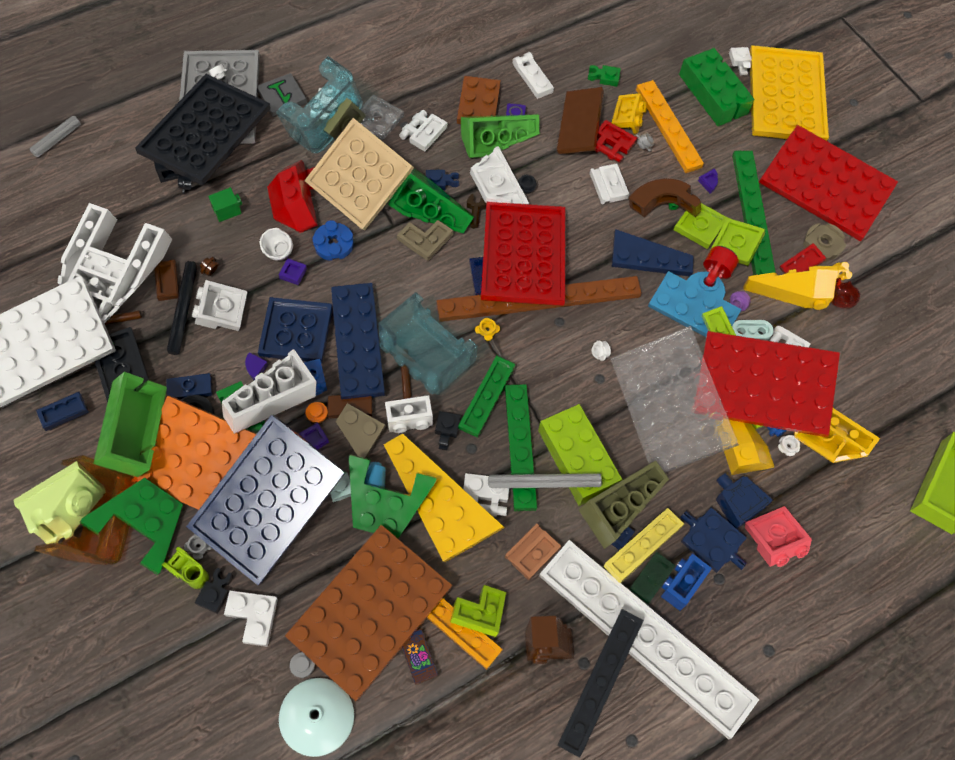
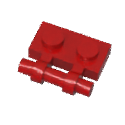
M605 120L598 128V141L594 151L602 152L608 156V159L621 163L624 156L619 154V152L621 151L627 155L637 142V137ZM607 143V144H609L610 146H612L613 148L610 149V148H608L607 146H605L604 144Z

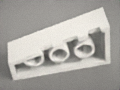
M294 349L282 361L279 359L272 364L273 367L267 372L257 375L252 383L249 385L245 384L222 401L223 417L234 434L269 418L271 415H276L316 396V380Z

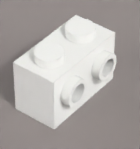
M429 395L385 402L389 432L403 433L408 429L424 430L429 426H433Z

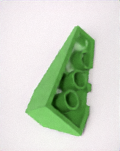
M538 114L461 117V137L470 158L489 156L495 147L499 146L500 150H504L515 143L522 142L539 134Z

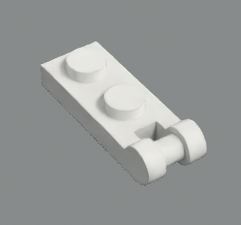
M531 52L525 53L523 57L517 56L513 58L514 67L537 99L553 93L554 87L534 61Z

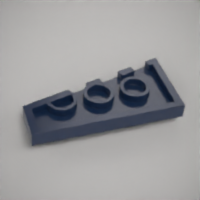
M615 229L611 267L667 274L669 271L675 275L690 277L693 273V255Z

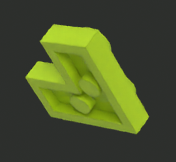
M484 585L481 589L478 604L457 597L450 622L496 637L500 629L506 592Z

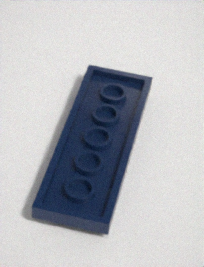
M363 283L331 287L341 400L368 396H385L373 284Z

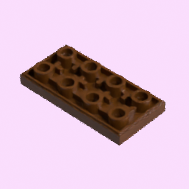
M603 87L566 91L557 145L558 154L594 151L596 149L604 94Z

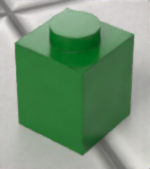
M231 187L208 196L219 222L242 214L240 210L242 201L238 193L234 195Z

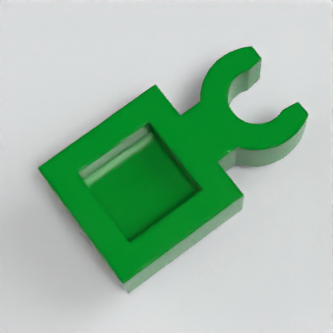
M590 65L588 80L595 81L598 79L600 84L618 87L621 68L603 65L602 69H599L595 65Z

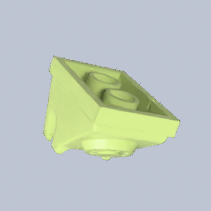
M76 461L14 499V504L20 510L29 533H35L47 544L49 549H53L58 546L61 538L67 540L73 536L74 531L80 524V520L88 515L106 491L104 486Z

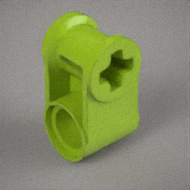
M178 546L176 548L177 552L167 563L164 562L162 566L194 589L203 588L205 582L209 581L208 572L192 556ZM200 571L199 577L191 580L192 575Z

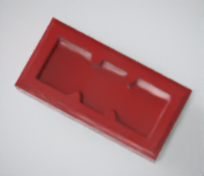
M812 243L780 265V269L784 274L789 273V270L796 269L797 273L809 271V267L818 266L826 260V257Z

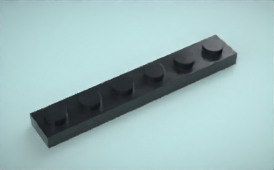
M621 609L557 746L579 758L581 757L641 628L643 619Z

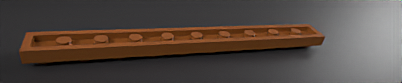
M637 276L566 284L564 306L481 300V295L436 300L439 322L640 298L642 293Z

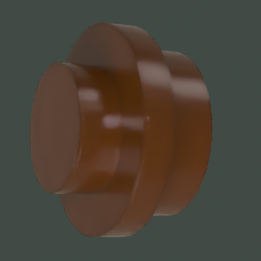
M205 258L200 264V273L211 276L219 266L216 258Z

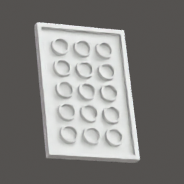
M81 275L0 314V407L116 351L87 283Z

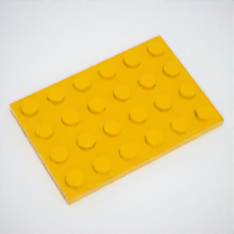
M752 45L750 48L751 95L755 99L751 107L752 135L788 139L798 124L827 141L829 133L823 53Z

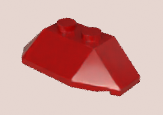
M302 160L285 167L267 187L273 219L299 233L318 225L309 184L305 182L307 175Z

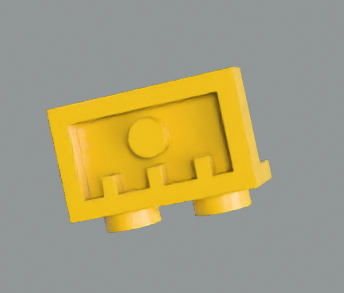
M641 94L619 95L611 123L620 128L631 127L633 133L637 134L642 126L643 113L646 112V102L643 101Z

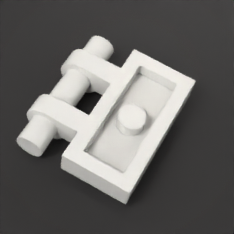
M425 110L416 113L412 117V121L406 124L399 134V137L403 140L411 136L410 143L423 151H426L447 128V122L434 114L426 118L428 114Z
M465 473L464 490L477 502L478 499L491 501V505H480L493 517H497V515L506 516L507 507L498 506V502L507 503L509 488H490L488 486L489 476Z

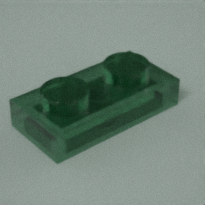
M656 552L629 590L649 604L675 568V565Z

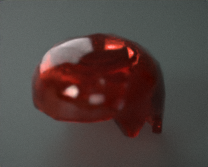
M837 278L834 298L831 303L839 308L850 309L858 304L861 294L852 285L851 281L843 283L841 278Z

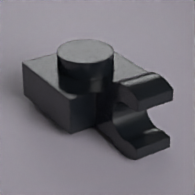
M439 411L435 434L440 435V450L447 451L450 437L457 438L461 415Z

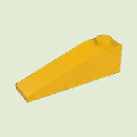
M837 266L809 267V271L798 273L796 269H793L783 275L767 273L749 276L743 289L800 307L821 310L827 308L834 298L838 269Z
M713 417L731 475L774 467L768 446L752 424Z

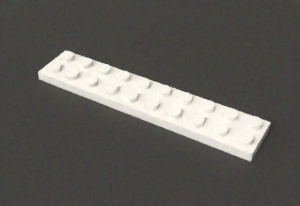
M570 540L540 573V578L608 636L621 609L643 619L644 621L629 654L727 739H731L759 701L755 695Z

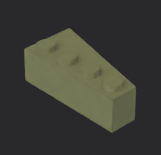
M654 461L592 498L579 509V512L604 549L619 538L620 534L632 523L633 519L645 508L647 503L658 493L669 478L658 462Z

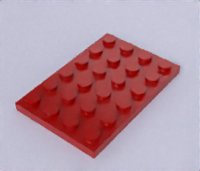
M797 124L761 177L759 183L829 224L835 225L861 242L898 181Z
M487 202L481 300L564 306L565 207Z
M707 331L693 414L827 438L830 432L840 352Z

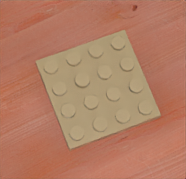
M353 118L308 175L305 182L365 231L414 167Z

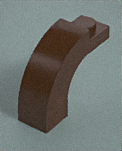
M665 178L650 181L640 186L629 197L630 208L644 218L656 206L664 203L676 204L695 217L701 212V201L696 195H691V185L676 179Z

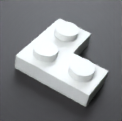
M229 591L224 615L247 619L242 641L244 644L268 647L278 598Z

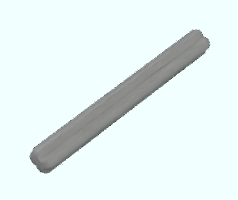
M601 474L489 475L488 486L490 488L601 487L602 485Z

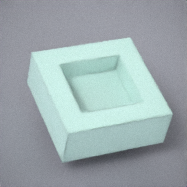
M347 472L330 493L333 502L351 497L350 479Z

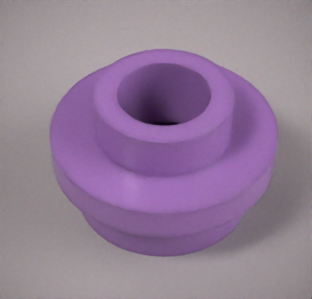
M737 291L730 296V302L742 309L741 311H744L749 307L750 297L744 291Z

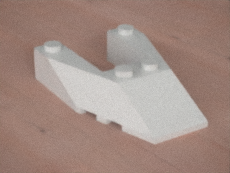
M89 203L61 258L62 271L61 276L58 277V284L60 286L81 275L87 283L105 324L164 258L172 238L164 229L145 223L127 260L104 252L102 250L117 219L108 209Z

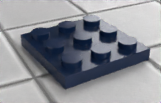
M270 297L258 348L259 357L284 359L294 349L302 361L308 362L320 359L321 363H323L333 309L332 304Z

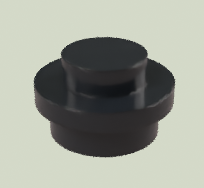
M523 175L518 180L523 193L528 194L535 191L537 183L533 176Z

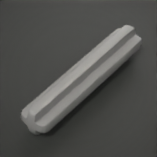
M71 116L30 147V152L35 157H40L81 125L79 119Z

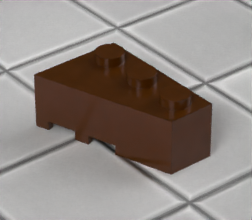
M536 616L530 618L525 629L527 660H533V664H545L550 659H574L571 628L563 624V621L557 616Z

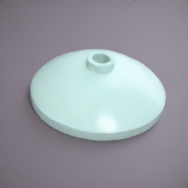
M313 678L296 685L286 695L279 713V727L286 743L296 752L311 757L324 756L337 750L347 740L354 724V707L350 696L334 681L325 678ZM317 710L319 711V717L315 720L311 719V712Z

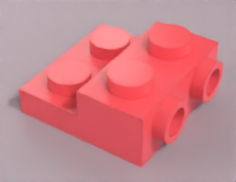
M785 506L745 523V529L758 544L757 551L770 567L773 565L782 567L788 563L790 558L794 556L803 558L809 553L811 537Z

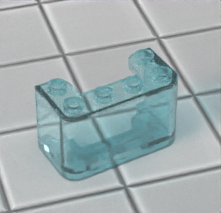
M329 56L319 66L320 74L328 82L304 108L295 102H286L276 112L289 136L312 153L321 152L333 139L324 131L328 120L337 112L338 106L346 98L351 100L359 109L363 105L352 73Z
M415 292L378 323L379 345L385 353L389 352L394 357L398 365L401 367L405 365L409 369L410 375L415 380H420L429 393L439 395L475 363L477 345L470 339L466 343H464L463 338L457 340L431 317V310L428 308L425 310L422 307L421 302L423 298Z

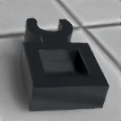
M217 568L213 573V583L205 582L195 601L196 605L216 614L219 613L229 593L224 587L230 584L233 579V575L230 572L225 579H220L219 577L222 573L220 568Z

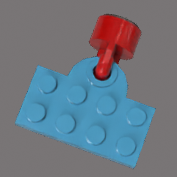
M714 246L703 262L707 272H697L687 280H684L668 271L648 307L706 337L708 329L701 317L702 314L722 306L731 326H733L742 309L723 300L725 287L721 278H730L739 263L737 255L727 247Z

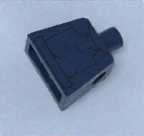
M726 472L716 480L723 489L717 496L716 501L729 523L736 529L764 510L773 501L746 476L734 482Z

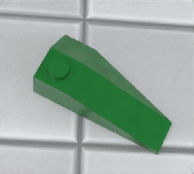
M415 168L388 203V205L404 216L414 217L423 222L433 224L439 220L453 231L462 234L474 218L465 208Z

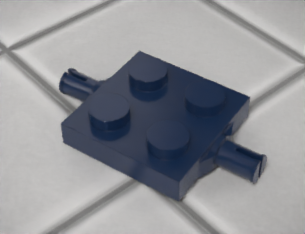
M710 508L704 516L697 520L687 510L680 518L691 527L681 543L709 565L716 573L724 564L730 561L740 570L745 567L747 562L739 557L737 553L740 545L747 537L713 508Z

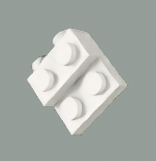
M205 280L204 286H199L196 299L200 300L199 306L195 305L192 317L196 318L195 324L213 329L220 326L239 331L247 291Z

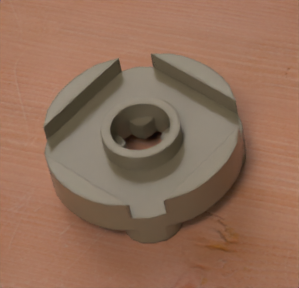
M817 223L809 228L805 235L803 246L807 248L814 243L826 257L824 262H828L839 257L845 249V236L833 224L820 225L821 223ZM826 239L828 240V243L825 244L821 240Z

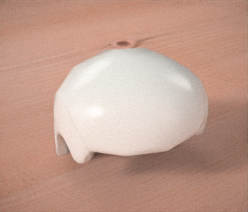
M280 228L266 230L259 241L262 252L268 258L275 261L285 260L293 249L291 237Z

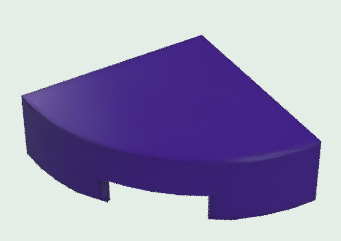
M712 169L698 179L699 183L710 194L717 186L718 174L715 169Z
M250 352L247 354L245 361L247 372L253 380H255L257 375L263 373L268 366L267 361Z

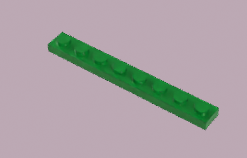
M734 151L732 157L744 223L765 229V235L751 260L753 276L776 273L753 151Z

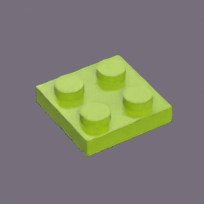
M701 203V212L695 217L685 211L675 225L674 231L709 249L728 217Z
M727 218L712 247L724 246L731 249L737 255L740 264L749 266L765 235V229Z

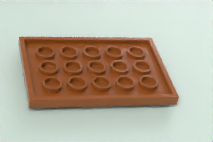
M380 525L287 632L285 637L350 697L358 701L453 586L385 527Z

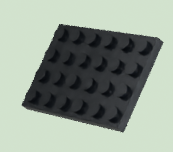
M205 74L135 147L137 154L203 186L271 109L270 103L211 75Z

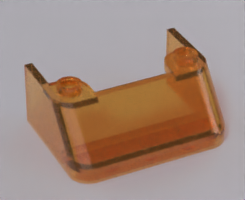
M84 455L64 459L61 462V465L68 467L78 461L104 486L106 493L103 494L102 498L89 513L138 482L136 476L93 464L94 459ZM112 516L98 535L83 526L80 538L70 537L67 540L64 539L60 544L38 545L34 551L67 561L100 565L116 564L122 557L130 526L116 516Z

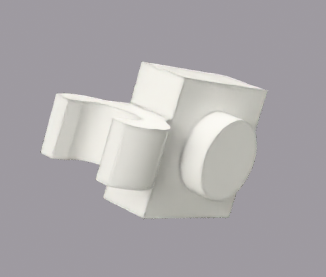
M748 47L730 48L729 56L732 66H738L740 75H748L747 68L751 67V55Z

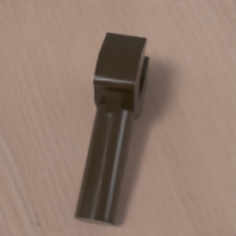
M471 194L467 198L466 207L472 210V215L474 216L470 227L476 229L478 228L480 210L486 209V203L482 195L480 202L475 203L473 201L474 194Z

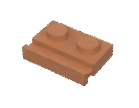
M536 524L505 555V558L526 579L530 580L560 550L561 545Z

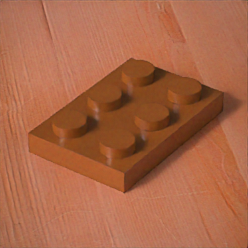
M464 76L457 124H461V117L496 116L501 80Z

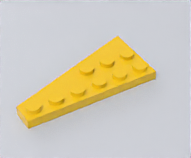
M403 433L384 444L409 495L412 493L417 472L437 477L435 484L417 511L443 562L451 560L505 528Z

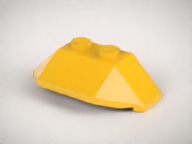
M834 408L832 410L830 432L827 438L794 432V437L832 463L867 457L880 439Z

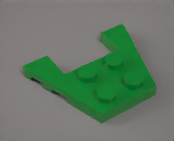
M350 454L349 471L353 528L374 533L382 525L396 538H399L435 484L437 477L417 472L412 493L408 495L365 483L370 459Z
M143 478L80 520V524L98 535L112 516H116L154 542V545L140 564L158 575L161 572L162 564L164 563L183 504L146 478Z

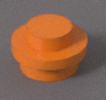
M313 402L306 408V417L312 423H321L327 418V407L321 402Z

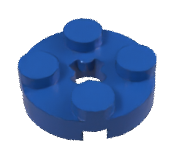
M333 220L327 221L325 225L319 227L314 233L312 240L315 251L325 260L333 261L332 258L343 259L353 250V234L347 226L341 223H336ZM331 239H337L338 243L333 242L329 244Z

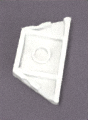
M499 146L495 147L489 156H484L481 162L471 167L470 174L485 203L529 204Z

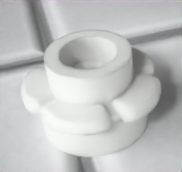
M220 64L210 69L209 73L211 76L221 79L226 76L224 72L227 69H224L223 65Z
M596 341L592 347L593 356L604 361L611 354L609 344L606 341Z
M793 435L780 438L778 448L782 453H785L787 456H794L795 453L799 452L800 442Z

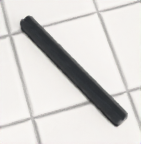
M187 261L184 267L167 346V352L171 355H178L180 353L198 267L194 261Z

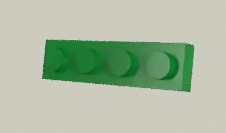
M496 355L459 423L458 429L474 437H479L516 364Z

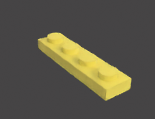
M667 508L611 557L603 567L621 583L683 527L684 523Z

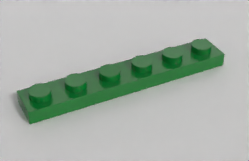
M527 384L505 385L511 475L534 474ZM512 488L514 512L536 511L535 488Z

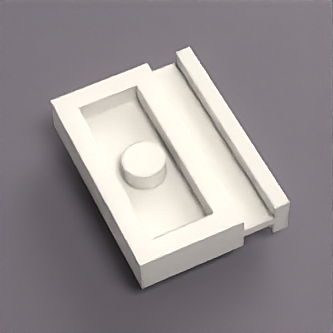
M617 164L602 166L595 170L592 168L590 170V176L601 204L629 198L628 189Z

